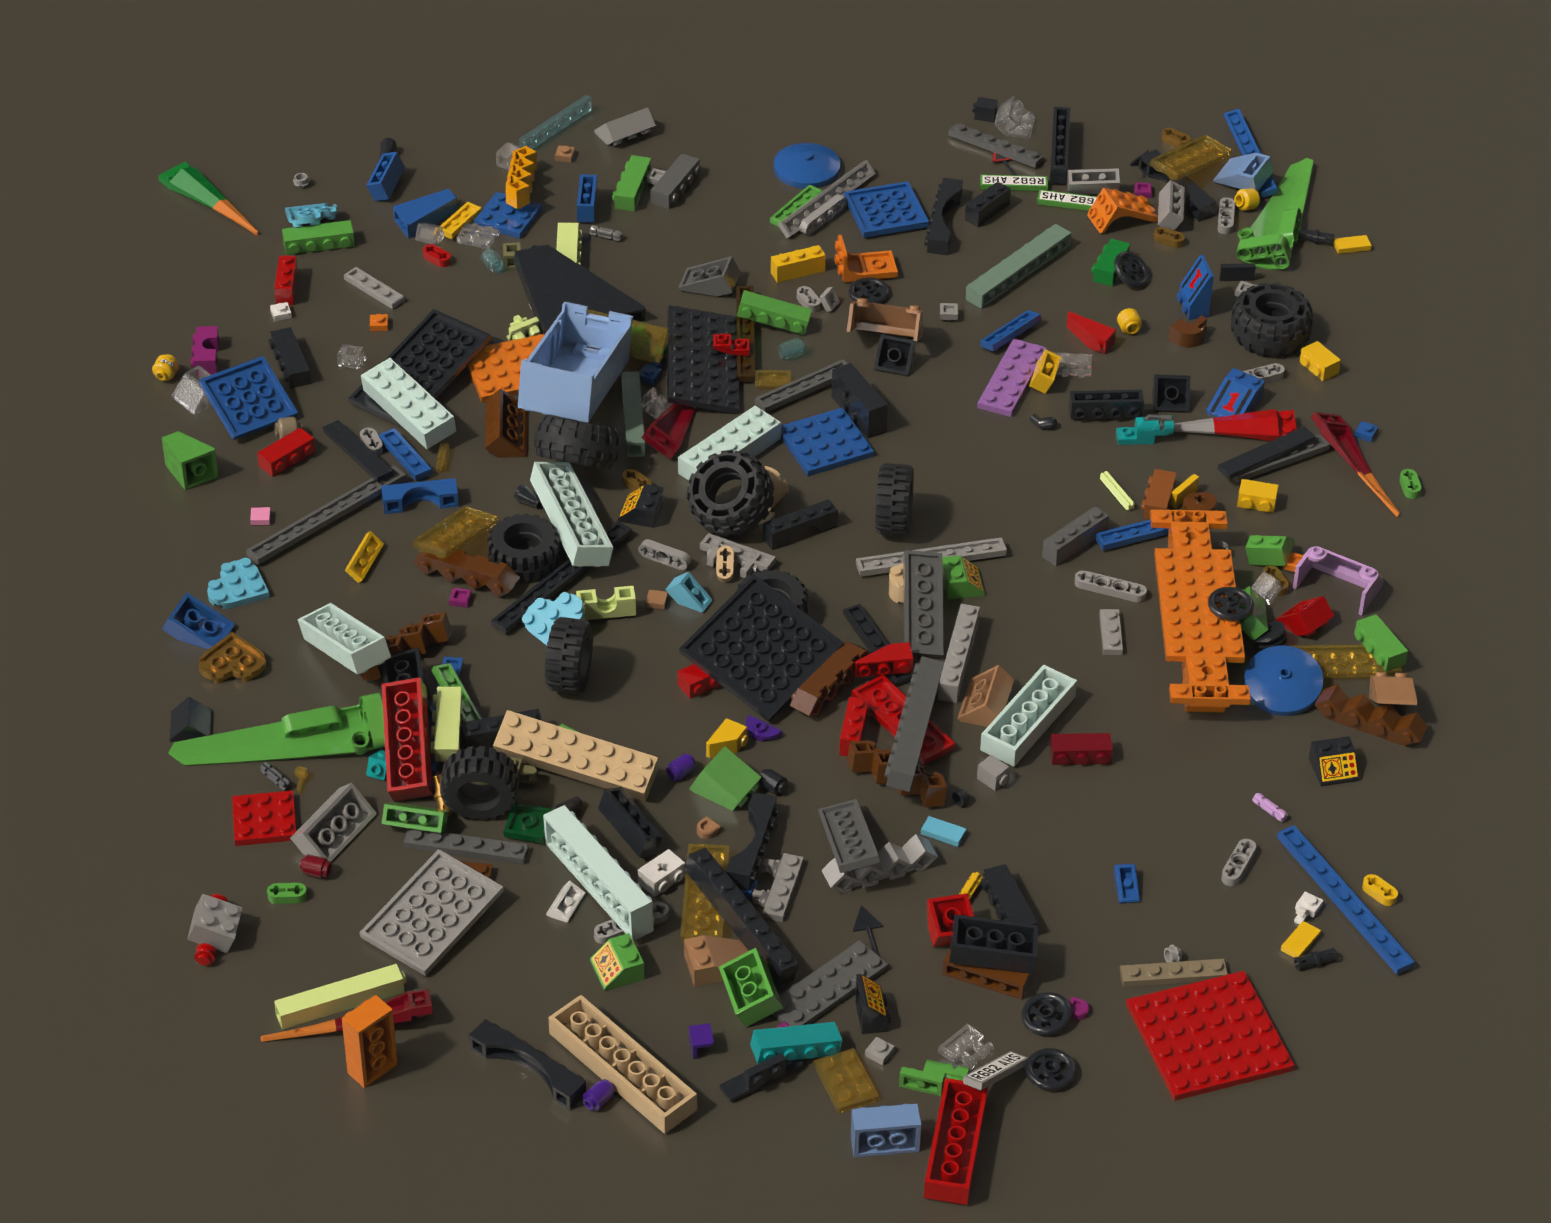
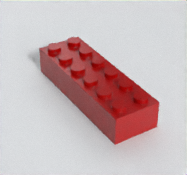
M420 677L382 684L387 792L394 802L432 796L427 688Z
M945 1078L925 1177L923 1198L968 1205L986 1110L988 1087L978 1090L965 1085L962 1080Z

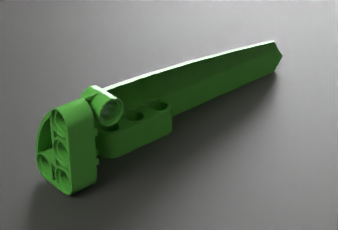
M1305 158L1300 162L1290 165L1277 187L1278 193L1272 195L1250 228H1243L1238 232L1240 240L1236 252L1238 259L1245 263H1255L1256 267L1269 270L1286 269L1289 266L1293 245L1298 242L1314 160Z
M380 693L359 697V705L341 709L337 706H328L302 711L282 717L281 722L174 742L168 754L184 766L285 760L350 753L363 755L368 750L385 747ZM355 742H364L365 744L357 745Z

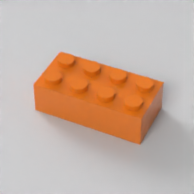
M374 995L342 1017L347 1072L363 1088L398 1065L393 1009L377 995Z

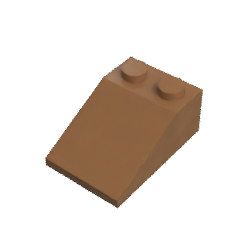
M1376 672V675H1370L1369 699L1381 704L1417 705L1413 679L1407 677V673H1395V676H1387V672Z
M706 935L684 939V957L694 987L722 982L723 978L719 966L748 952V949L740 940Z

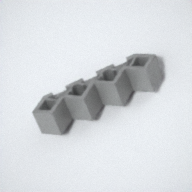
M915 834L903 847L888 842L878 852L880 863H876L871 867H862L849 873H840L834 858L821 871L830 888L844 894L851 892L852 888L862 885L865 888L878 884V880L885 878L893 880L903 877L909 871L915 870L916 873L924 871L938 856L928 839Z

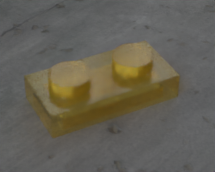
M755 370V387H781L791 382V370Z

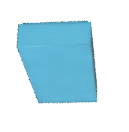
M928 816L921 828V835L957 847L966 834V828Z

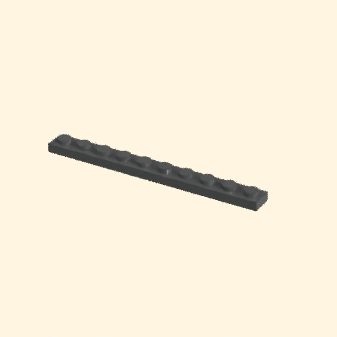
M395 465L390 467L393 470L394 476L379 483L373 478L367 480L247 549V556L258 565L381 495V486L400 484L405 481L406 474Z

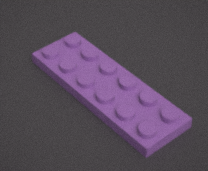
M1013 339L980 397L977 408L1012 417L1031 382L1036 363L1047 347Z

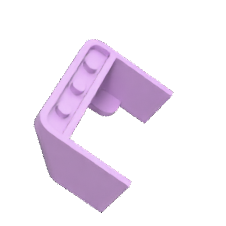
M1314 546L1307 550L1296 565L1293 588L1297 589L1313 567L1363 587L1365 589L1362 592L1359 615L1362 616L1382 588L1383 577L1372 567L1319 546Z

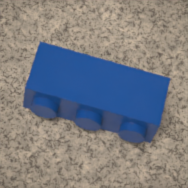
M398 152L382 154L366 185L374 201H385L390 198L405 169Z
M580 174L577 222H594L598 192L597 175Z

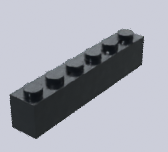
M1054 107L1050 183H1067L1070 108Z

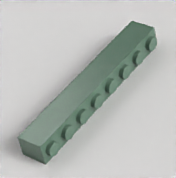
M1057 224L1046 229L1042 234L1036 236L1032 241L1013 252L1012 255L1003 259L983 275H980L972 283H969L966 286V300L982 309L1070 247L1071 232Z

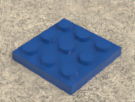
M496 192L474 219V226L520 239L542 211V204L530 201V204L516 209L506 203V194Z

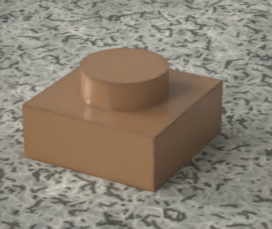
M558 145L555 161L572 162L575 147Z

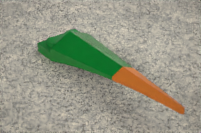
M183 162L158 175L159 181L168 189L214 209L253 234L258 235V230L197 168H193L187 162Z

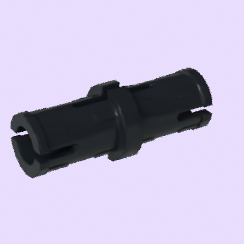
M1300 228L1299 233L1304 234H1299L1298 239L1332 245L1333 240L1327 238L1333 239L1335 234L1323 233L1317 229L1313 231Z
M1335 948L1320 952L1315 950L1308 955L1294 957V964L1303 962L1295 965V968L1301 970L1311 966L1320 967L1323 963L1337 961V954L1329 956L1337 951Z

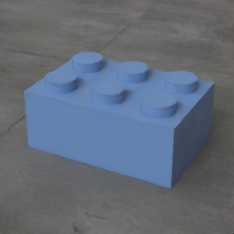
M918 1104L852 1109L851 1143L854 1157L920 1151L921 1120Z

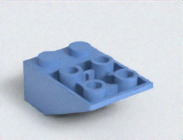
M1252 153L1230 158L1213 182L1239 189L1254 188L1258 192L1273 173L1271 157Z

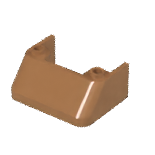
M858 298L857 301L850 303L847 332H851L854 329L911 336L914 337L913 341H918L922 338L924 310L920 309L921 306L910 305V308L870 303L868 299Z

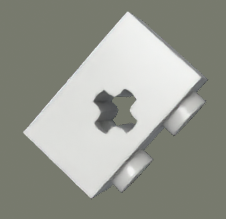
M669 849L638 869V884L654 897L661 892H665L670 886L680 882L685 877V862Z

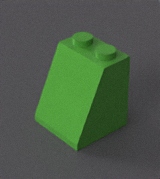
M179 431L162 437L165 465L184 490L218 478L216 454L213 447Z
M724 746L702 770L689 790L733 811L737 805L743 806L748 800V797H746L748 793L752 795L759 787L757 782L761 776Z

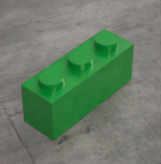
M1111 238L1108 244L1104 245L1102 254H1099L1097 263L1093 264L1091 269L1093 282L1113 286L1118 277L1114 267L1115 258L1121 252H1130V243Z

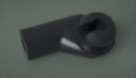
M1033 414L1030 417V421L1042 430L1057 426V420L1053 417L1040 418L1037 414Z

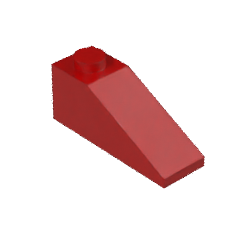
M1068 312L1066 327L1088 348L1106 354L1115 343L1116 329L1073 312Z

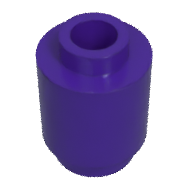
M683 753L668 764L666 773L672 781L681 780L696 769V761L691 755Z
M606 1079L596 1082L583 1094L584 1105L590 1110L598 1111L613 1097L615 1093L614 1086Z

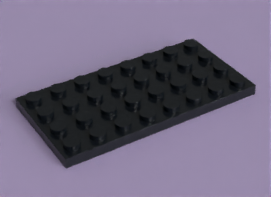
M669 305L667 310V403L738 414L739 379H737V355L713 349V335L731 334V339H737L736 316Z
M433 309L385 360L391 358L436 399L492 340L491 334ZM362 384L348 398L350 404L402 427L363 390Z

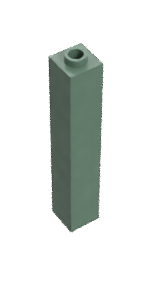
M639 371L621 372L627 457L645 456V441L641 438L644 434Z

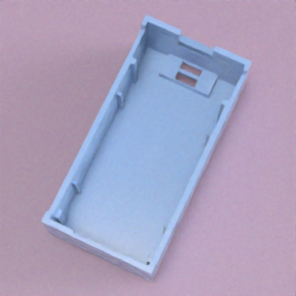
M564 302L561 313L529 358L523 359L521 362L518 408L588 423L629 361L633 316L612 311L609 312V317L587 313L588 306Z

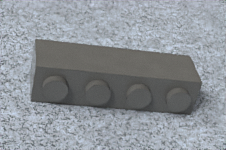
M681 153L651 189V204L667 209L673 203L675 204L679 196L685 192V189L692 184L694 178L700 174V159Z
M1094 506L1043 540L1042 557L1054 566L1059 565L1093 542L1096 533L1107 531L1109 515Z

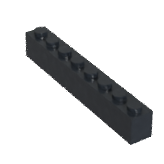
M705 847L690 853L685 867L686 873L748 951L757 948L766 960L775 985L778 987L794 980L799 963L708 849Z

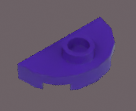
M751 715L747 717L746 727L748 735L758 741H764V739L776 740L782 736L781 730Z

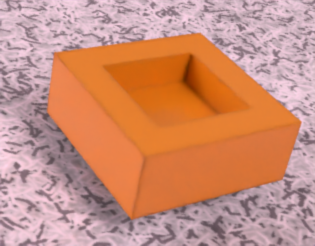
M388 314L370 315V331H388Z
M1291 552L1286 566H1283V570L1295 572L1296 565L1304 555Z

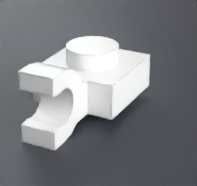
M1304 892L1296 903L1295 910L1298 915L1294 922L1300 925L1307 916L1314 918L1322 907L1324 900Z

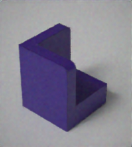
M710 1023L689 1026V1043L693 1059L697 1058V1048L714 1045Z

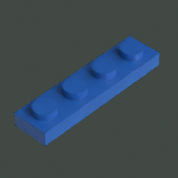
M1027 310L980 341L981 347L989 351L998 350L999 347L1010 342L1013 338L1021 335L1024 331L1041 321V314Z
M395 428L379 434L382 444L415 481L432 474L431 468Z
M1146 520L1096 533L1095 540L1102 551L1167 535L1168 528H1151V520Z

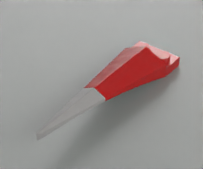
M1276 409L1174 423V432L1220 434L1265 441L1275 440L1297 430L1294 410L1276 411Z

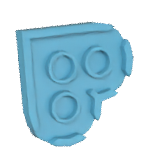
M327 203L286 207L285 212L288 222L293 223V227H302L303 224L307 223L319 225L320 220L324 217L326 219H335L336 214H338V206L333 204V207H328Z
M242 558L222 564L221 578L211 580L208 583L209 602L213 606L215 604L223 606V609L234 608L269 598V591L259 570L251 563L249 558Z
M567 592L561 593L554 602L548 599L537 598L528 607L522 617V621L525 623L527 630L547 646L553 622L559 617L584 620L586 617L584 606L586 605L578 596L568 594Z

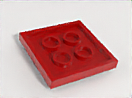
M293 790L232 796L235 846L292 841L290 838L296 832Z

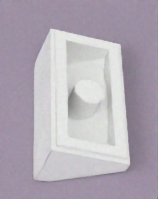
M569 880L557 895L546 915L563 922H568L586 892Z

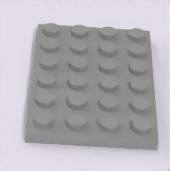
M438 849L359 932L360 937L426 976L504 892L503 886Z

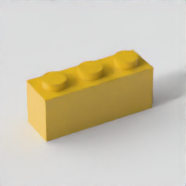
M817 245L771 256V274L775 281L779 283L825 272L826 255L821 247Z

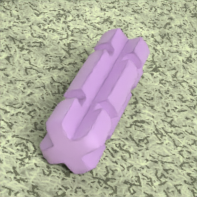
M1256 793L1252 801L1280 822L1285 821L1288 814L1283 809H1280L1260 793Z

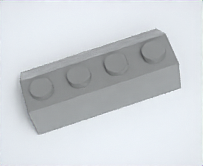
M353 783L338 788L290 839L304 855L310 854L332 861L377 813Z

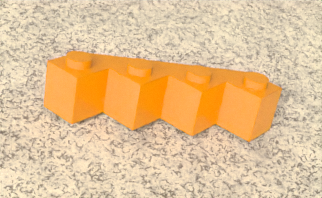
M527 146L513 151L506 181V203L516 209L530 204L532 182L535 181V170H537V152Z

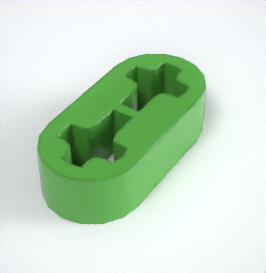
M1411 469L1402 470L1399 481L1404 495L1410 499L1418 498L1421 493V484L1417 473Z
M275 883L267 888V896L269 902L273 904H298L306 900L307 891L306 886L302 883Z

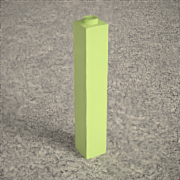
M397 964L291 995L274 1001L276 1016L283 1030L358 1007L374 995H377L382 1000L404 993V983H407L404 971H400Z

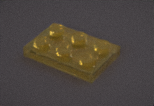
M854 1048L839 1052L836 1055L814 1060V1068L839 1114L879 1101V1095Z

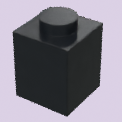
M978 97L977 102L973 103L972 112L975 113L974 120L994 123L997 115L998 100Z

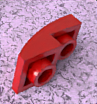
M731 334L713 335V349L732 355L750 356L749 339H731Z

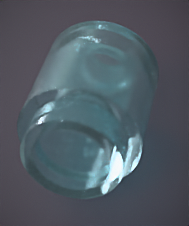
M489 248L482 253L481 260L489 271L498 273L503 269V260L495 249Z
M799 338L784 341L778 345V353L782 359L803 355L805 350V344Z

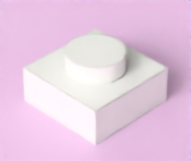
M287 302L270 305L274 321L292 318Z

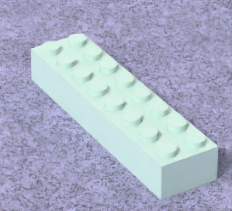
M534 462L530 481L551 523L556 527L559 539L572 565L578 567L609 566L613 546L569 462Z
M563 805L544 814L546 845L608 915L615 920L624 933H630L634 941L653 932V922L655 919L652 911L654 904L651 897L644 894L638 883H634L629 873L624 871L618 861L609 855L608 850L598 843L597 838L587 831L584 823H580L577 820L574 812L569 811Z

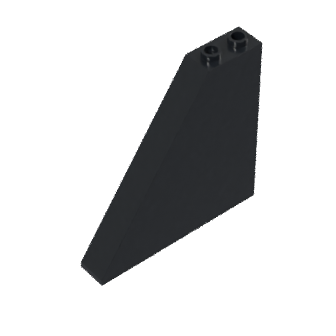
M543 245L514 251V264L534 317H537L539 320L538 327L541 334H546L561 313L564 302L588 306L587 313L609 317V312L612 311L633 316V322L645 320L646 308L644 305L553 247Z

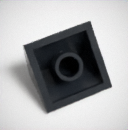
M880 334L874 369L909 376L915 360L916 341Z
M1154 374L1152 390L1153 411L1189 412L1191 376Z
M190 696L171 711L170 742H179L211 734V709Z

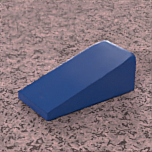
M1135 864L1115 865L1113 872L1119 904L1139 903L1140 896Z

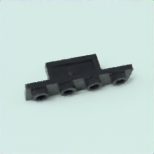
M780 1053L720 1084V1090L732 1102L803 1067V1062L801 1059L786 1061V1058Z

